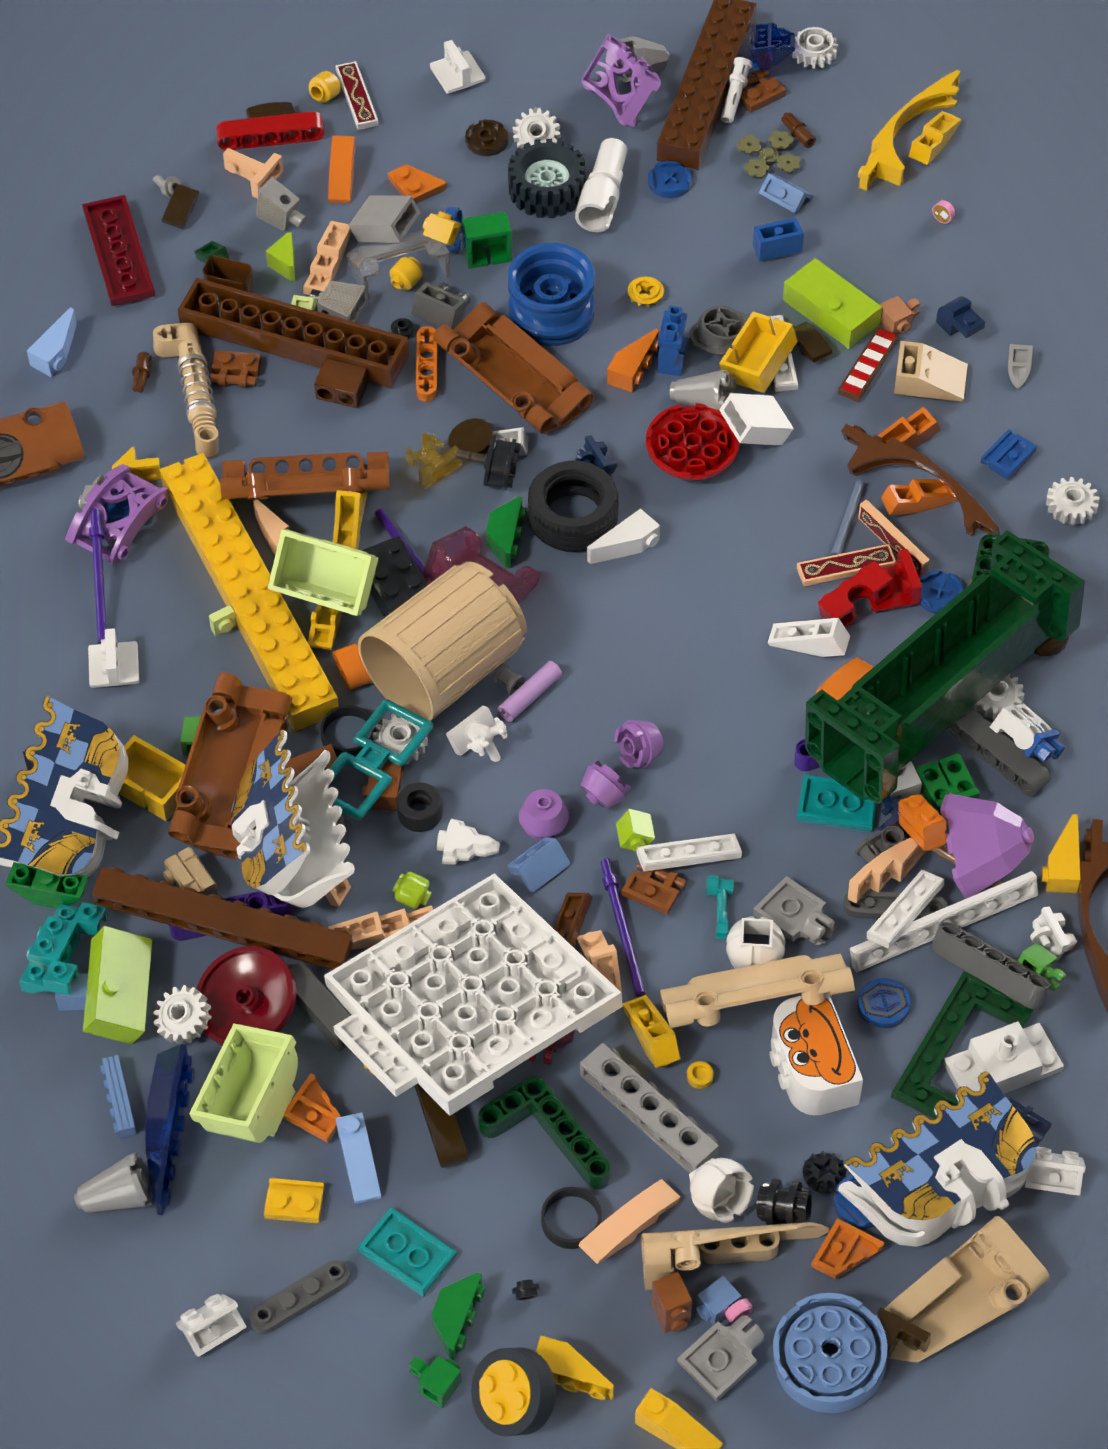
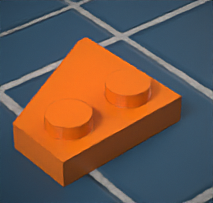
M408 164L388 172L389 181L402 196H412L415 203L447 189V183L444 180Z
M310 1073L287 1106L283 1119L329 1143L337 1131L336 1118L341 1116L332 1105L326 1092L322 1090L315 1075Z
M837 1218L814 1257L811 1267L836 1280L882 1251L885 1242Z

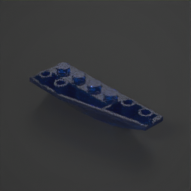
M185 1044L177 1045L157 1054L147 1102L145 1123L146 1159L150 1185L158 1215H163L165 1205L169 1206L171 1189H168L169 1182L175 1179L176 1165L173 1162L174 1157L179 1156L181 1141L178 1140L179 1132H183L185 1128L183 1111L184 1108L189 1107L190 1092H187L188 1085L193 1084L195 1069L191 1068L192 1055H188Z

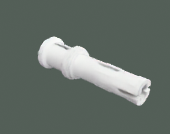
M743 57L734 59L735 67L733 73L729 76L730 88L720 118L725 123H732L734 120L742 89L748 83L749 69L753 66L750 60Z

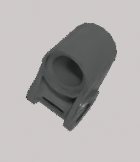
M888 826L874 836L860 842L855 848V853L857 856H861L868 864L882 852L904 841V832L897 826Z

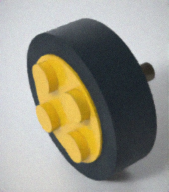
M519 1347L494 1350L481 1360L475 1370L471 1386L472 1403L481 1423L489 1431L497 1435L518 1436L534 1433L547 1422L554 1408L556 1387L552 1371L542 1356L531 1349Z

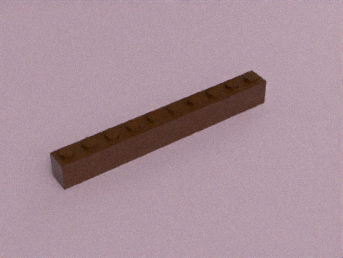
M101 867L91 894L93 903L97 906L244 946L262 947L280 956L301 960L302 962L332 970L347 962L353 945L352 935L344 929L335 928L332 930L314 921L306 923L299 921L297 917L286 914L281 916L274 914L273 911L267 908L255 909L241 901H234L233 903L215 894H209V896L200 894L193 888L185 887L181 889L174 887L172 883L167 881H152L142 874H126L123 870L116 867H110V869Z

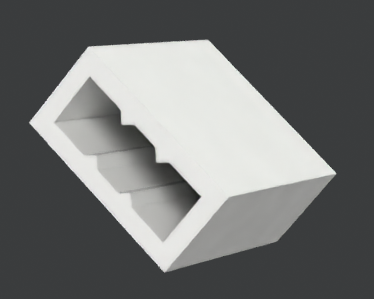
M730 393L720 408L721 414L739 443L783 445L794 429L773 396Z

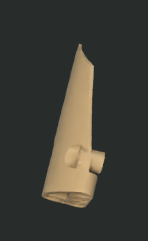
M995 1216L949 1257L943 1258L885 1308L890 1313L931 1333L930 1344L926 1352L919 1349L917 1351L911 1350L903 1344L902 1340H899L892 1355L888 1357L887 1354V1358L916 1363L926 1359L1004 1313L1015 1309L1049 1280L1048 1271L1012 1228L1001 1217ZM1006 1290L1014 1292L1016 1296L1015 1301L1007 1297Z
M791 1223L642 1233L641 1244L645 1290H652L653 1281L673 1274V1255L675 1256V1266L679 1270H693L700 1267V1258L707 1264L768 1261L777 1256L779 1240L818 1238L829 1232V1228L817 1223ZM766 1240L772 1242L773 1245L767 1247L763 1246L761 1242ZM740 1242L743 1243L745 1247L736 1248L733 1246V1244ZM714 1244L718 1248L716 1250H708L705 1246Z

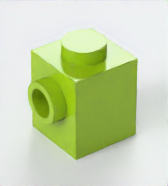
M628 809L616 823L620 848L637 852V847L650 845L655 839L651 814Z

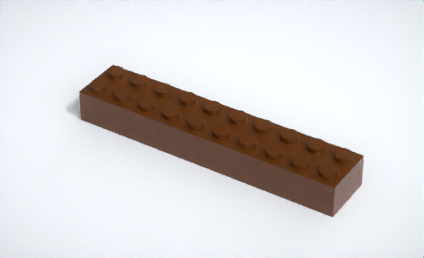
M713 0L658 139L657 161H675L681 163L683 167L686 166L687 168L699 170L730 88L729 76L733 73L735 67L734 59L743 56L755 25L757 3L744 0Z
M200 278L195 279L178 308L179 322L194 324L200 334L321 368L325 359L366 368L365 373L368 369L369 382L388 388L393 387L409 356L408 337Z

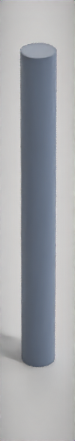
M856 481L831 556L841 554L865 486V483L862 481Z

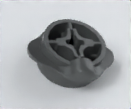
M727 306L711 307L691 327L689 344L692 347H699L715 355H725L729 348L733 349V341L751 314H744Z

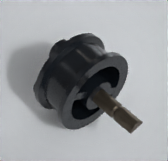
M493 435L487 455L457 449L456 458L485 464L484 469L486 470L483 486H488L490 483L503 486V490H507V488H512L521 443H517V439H513L512 442L497 439V435Z

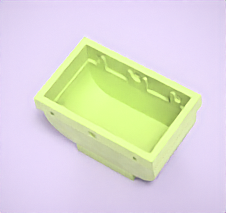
M284 529L281 530L268 589L359 616L367 607L378 558L361 550Z
M233 1024L189 1113L192 1120L199 1122L208 1132L257 1143L263 1142L268 1136L274 1137L284 1117L286 1108L296 1092L292 1085L297 1073L298 1056L294 1048L296 1041L293 1036Z

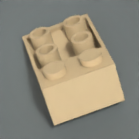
M901 341L894 394L963 402L968 364L924 343Z

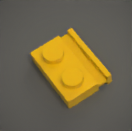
M270 1178L264 1218L319 1224L325 1188L324 1183Z

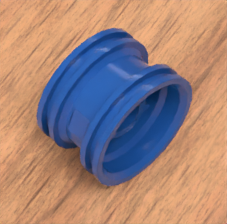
M543 243L523 250L514 258L508 270L509 319L539 345L560 346L581 338L587 333L594 320L593 293L595 290V273L591 261L578 249L559 243Z

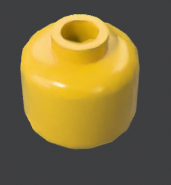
M329 71L319 73L310 80L308 85L311 97L320 103L329 102L339 94L341 89L339 79Z
M414 257L400 258L389 271L391 284L398 290H411L423 277V268L420 262Z

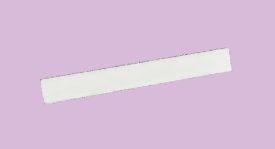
M1032 871L917 919L909 925L890 949L870 940L850 948L852 968L857 973L934 940L939 924L942 922H949L963 928L1038 896L1037 876Z

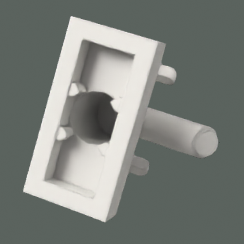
M482 706L447 732L446 736L457 755L461 756L469 749H472L474 752L479 753L480 756H483L485 748L490 759L498 762L501 757L493 742V738L498 734L502 735L503 739L507 738V730L503 721L498 717L493 718L489 708Z

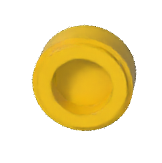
M696 1061L688 1067L687 1081L693 1088L705 1089L712 1084L714 1071L710 1064L704 1061Z

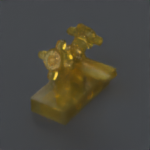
M423 433L421 436L422 448L419 451L412 452V448L408 447L405 458L410 466H414L413 461L419 460L424 464L419 469V484L426 490L462 466V459L456 458L457 449H459L457 446L440 455L435 449L437 447L443 448L444 443L440 442L434 434L430 436L427 433Z

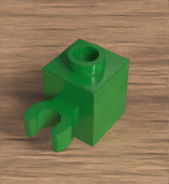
M415 1356L409 1364V1367H411L409 1372L415 1377L420 1378L418 1382L419 1393L441 1408L444 1407L462 1382L460 1367L451 1359L444 1360L437 1356L433 1363L428 1366L423 1360Z

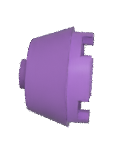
M628 720L623 726L616 729L614 743H619L622 753L619 759L628 768H645L662 753V735L657 726L652 722Z
M596 759L591 766L588 765L580 786L587 793L585 797L595 806L600 804L604 808L609 809L625 800L626 794L631 790V787L628 784L623 786L620 776L606 764L600 767L601 764Z
M540 789L532 792L520 807L518 818L527 835L541 840L542 837H551L553 835L558 837L564 831L569 820V811L558 794L548 789Z

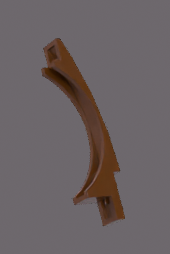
M845 424L841 431L844 440L858 446L847 464L850 474L858 476L868 470L890 465H904L922 469L943 481L955 494L963 510L964 527L967 534L973 536L975 531L979 529L987 534L1000 535L998 526L980 504L954 478L926 456L892 436L886 444L883 438L877 435L872 437L857 425L852 427Z
M1093 819L1091 828H1086L1084 843L1089 844V850H1085L1084 859L1080 861V883L1077 891L1078 916L1085 954L1098 993L1108 1013V955L1098 943L1089 918L1090 898L1100 883L1108 877V842H1102L1103 820Z

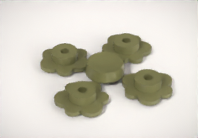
M773 131L772 135L768 138L772 148L767 147L762 150L761 140L749 134L744 138L738 139V151L745 152L748 155L753 152H759L760 159H750L749 163L744 165V170L751 177H764L766 172L769 171L768 165H772L776 161L778 163L777 168L783 169L785 173H792L800 168V157L793 156L791 153L779 156L777 150H775L787 149L794 142V138L789 136L787 131Z

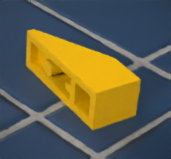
M1072 814L1048 856L1047 865L1042 866L1041 881L1046 882V892L1077 893L1080 883L1078 814Z
M647 995L622 1003L623 1009L646 1056L655 1068L667 1066L671 1062L680 1060L674 1031Z
M650 1388L635 1410V1424L675 1449H721L723 1446L719 1439L679 1405Z

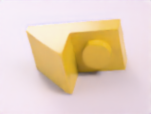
M134 446L112 465L113 469L124 464L130 467V473L145 481L161 480L159 458L137 460Z

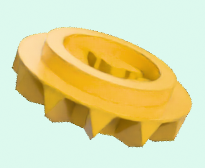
M639 277L634 279L628 286V296H630L631 302H637L638 306L646 304L649 307L651 303L657 305L658 300L663 299V285L655 278ZM642 291H650V295H647L646 293L642 294Z

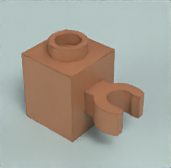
M895 296L879 304L882 306L880 324L887 331L897 335L907 332L912 327L913 317L920 313L916 307L921 306V303L916 298H912L905 304L899 296Z

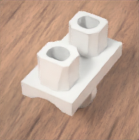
M1043 907L1041 915L1032 922L1035 931L1031 934L1030 939L1034 944L1042 943L1043 947L1058 957L1057 960H1059L1064 952L1073 949L1077 940L1071 933L1064 934L1062 928L1065 926V918L1062 913H1053L1050 907Z

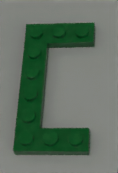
M963 971L893 1089L891 1098L932 1119H936L937 1115L934 1111V1106L938 1101L945 1100L951 1105H957L958 1100L931 1086L930 1083L974 1008L1009 1025L1019 1022L1022 1029L1025 1028L1034 1009L1020 1004L977 977Z

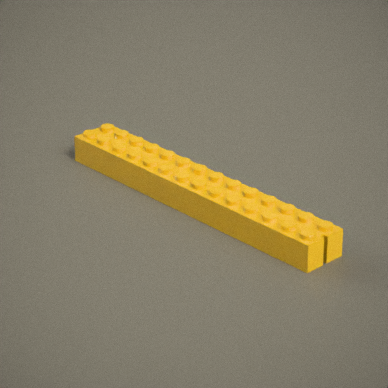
M204 453L185 459L182 465L180 462L161 468L162 487L165 486L169 489L167 496L226 606L230 605L235 611L237 627L271 690L284 692L292 697V703L287 716L292 730L296 732L321 722L328 712L339 707L338 697L281 593L268 589L271 575L230 500L222 499L220 482Z

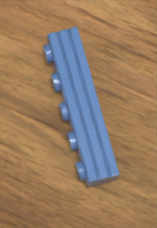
M119 1056L102 1058L103 1065L100 1066L102 1075L106 1076V1079L103 1080L105 1090L109 1089L110 1093L106 1095L108 1104L113 1106L110 1109L112 1119L115 1118L116 1123H113L115 1133H119L120 1139L137 1135Z

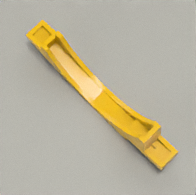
M956 70L916 95L888 121L872 141L871 153L865 166L862 165L858 172L860 189L867 191L876 177L901 186L905 166L895 152L893 146L894 137L903 125L922 113L941 108H954L958 100L951 97L959 91L961 71Z
M337 490L332 542L358 550L361 537L360 528L368 491L357 493ZM317 605L311 614V628L308 638L310 647L332 650L343 614L342 611Z

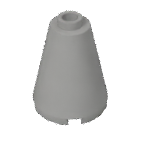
M136 1152L129 1154L78 1186L77 1193L74 1194L78 1209H83L85 1213L152 1205L154 1203V1193H148V1185L152 1183L142 1158H136Z

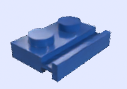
M1009 429L981 457L980 463H986L991 470L1008 480L1036 452L1037 446L1018 434L1014 435L1012 430Z

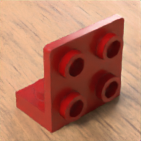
M908 549L899 550L898 559L894 562V566L883 568L893 578L895 592L877 606L868 599L874 613L920 604L922 585Z

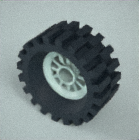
M540 139L534 140V145L527 142L524 144V150L521 148L515 150V155L510 157V163H508V184L511 201L516 203V207L520 211L525 208V214L528 215L535 212L537 218H542L543 214H548V218H554L555 213H558L561 217L566 215V210L570 212L575 210V204L578 205L583 185L586 182L584 157L581 158L580 151H574V146L571 144L565 147L564 141L558 140L557 143H552V139H546V143H541Z

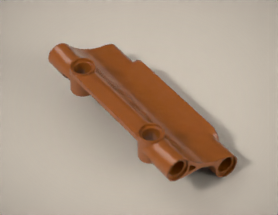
M388 451L368 452L367 464H364L362 456L356 452L258 457L249 462L248 471H245L244 460L223 461V478H220L222 499L247 498L248 500H263L271 496L336 493L337 490L357 493L390 490ZM352 458L358 459L360 462L359 467L348 468V460ZM325 461H335V469L332 471L325 470L323 468ZM282 462L289 465L288 471L283 474L276 471L277 465ZM302 462H311L313 464L312 469L309 472L301 471L300 465ZM256 464H263L265 471L264 473H253V467Z

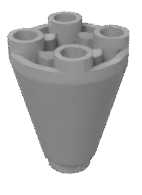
M719 370L679 379L670 385V398L686 406H695V403H700L720 410L730 393L736 389V377L731 376L728 370Z

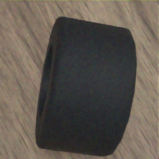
M416 782L407 785L398 794L396 803L397 815L400 823L406 829L413 832H424L438 825L442 818L443 807L440 792L434 786L428 783ZM418 803L429 806L422 811H415L410 808Z

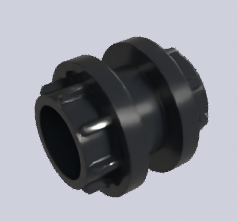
M772 1179L770 1183H763L757 1196V1217L761 1221H766L767 1225H776L779 1221H786V1224L808 1223L812 1212V1192L808 1188H804L802 1183L798 1181H793L790 1188H783V1183L780 1179Z

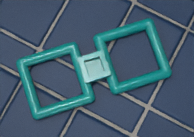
M388 699L383 700L354 737V742L362 746L363 749L356 757L347 752L341 753L329 768L333 770L335 778L344 765L348 764L379 780V782L358 808L338 798L333 802L332 807L335 805L339 806L342 809V813L355 820H362L392 781V777L389 774L381 771L382 767L387 761L398 766H404L433 729V723ZM387 711L421 727L400 755L367 738Z

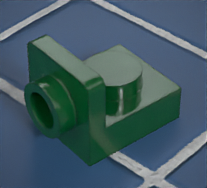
M214 241L194 251L196 258L204 263L207 262L209 256L212 262V255L230 259L225 246Z

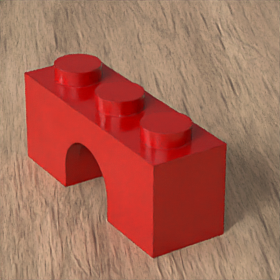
M873 561L868 566L862 567L850 579L844 580L838 588L831 593L825 594L817 602L820 616L823 619L839 618L845 628L857 620L855 606L852 603L859 598H867L877 606L895 592L893 578L876 561Z

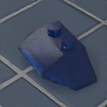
M773 22L751 25L750 50L754 69L769 70L772 66H776L795 51V34L785 28L777 27V24Z

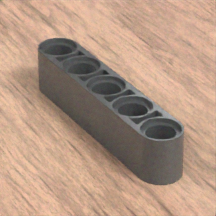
M970 708L947 729L1027 796L1035 795L1050 782L1051 776L1043 765L1033 757L1028 758L1023 754L1024 750L1017 747L1005 734L993 731L990 728L991 723L973 708Z
M949 922L939 924L931 945V949L936 954L1020 1004L1031 1009L1041 1008L1050 987V982L1045 977L957 925Z

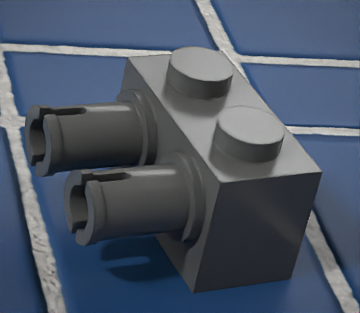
M426 282L415 292L412 315L438 327L447 324L450 328L454 329L462 321L464 307L471 301L470 295L467 292L464 294V291H460L457 296L450 293L451 288L447 283L441 288L445 282H440L437 287Z

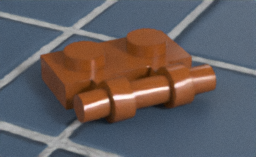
M767 68L753 71L747 77V85L742 89L739 102L750 113L786 96V89L774 77L768 80L765 79V77L770 75ZM753 83L756 84V86H753L751 88L749 87V85Z
M215 350L212 364L213 374H210L209 377L211 383H218L219 386H226L227 384H236L239 387H247V385L256 386V377L259 375L261 353Z
M639 861L636 869L643 872ZM662 869L644 871L643 874L633 871L622 889L621 896L668 916L679 897V890L673 887L676 886L684 889L687 880L679 877V874L670 871L669 873ZM653 877L664 881V883L654 880Z

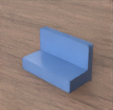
M768 173L759 191V194L797 214L805 198L812 199L813 194L778 175Z
M544 837L506 866L511 874L521 876L530 892H535L568 867L570 861L557 839Z

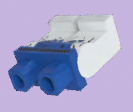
M1024 703L1004 707L990 726L996 733L1006 732L1010 735L1017 747L1025 749L1023 754L1028 758L1037 756L1043 762L1048 761L1051 757L1058 759L1066 748L1057 740L1060 733L1056 729L1052 730L1047 723Z

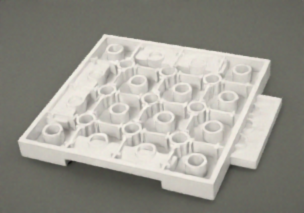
M495 873L324 975L327 990L351 1014V1016L333 1026L334 1033L395 1097L414 1085L419 1084L449 1116L493 1089V1081L563 1036L575 1029L582 1033L623 1007L621 992Z

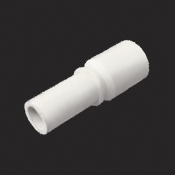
M608 138L601 143L593 172L590 173L582 188L575 211V219L583 229L590 232H603L607 230L617 207L620 183L623 176L622 169L627 156V147L619 139Z

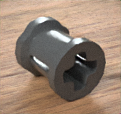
M505 663L499 665L492 675V681L503 685L511 695L525 681L522 675L515 674Z

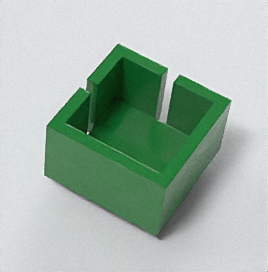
M506 211L462 219L463 251L468 269L488 266L484 246L488 247L492 265L512 262V231Z

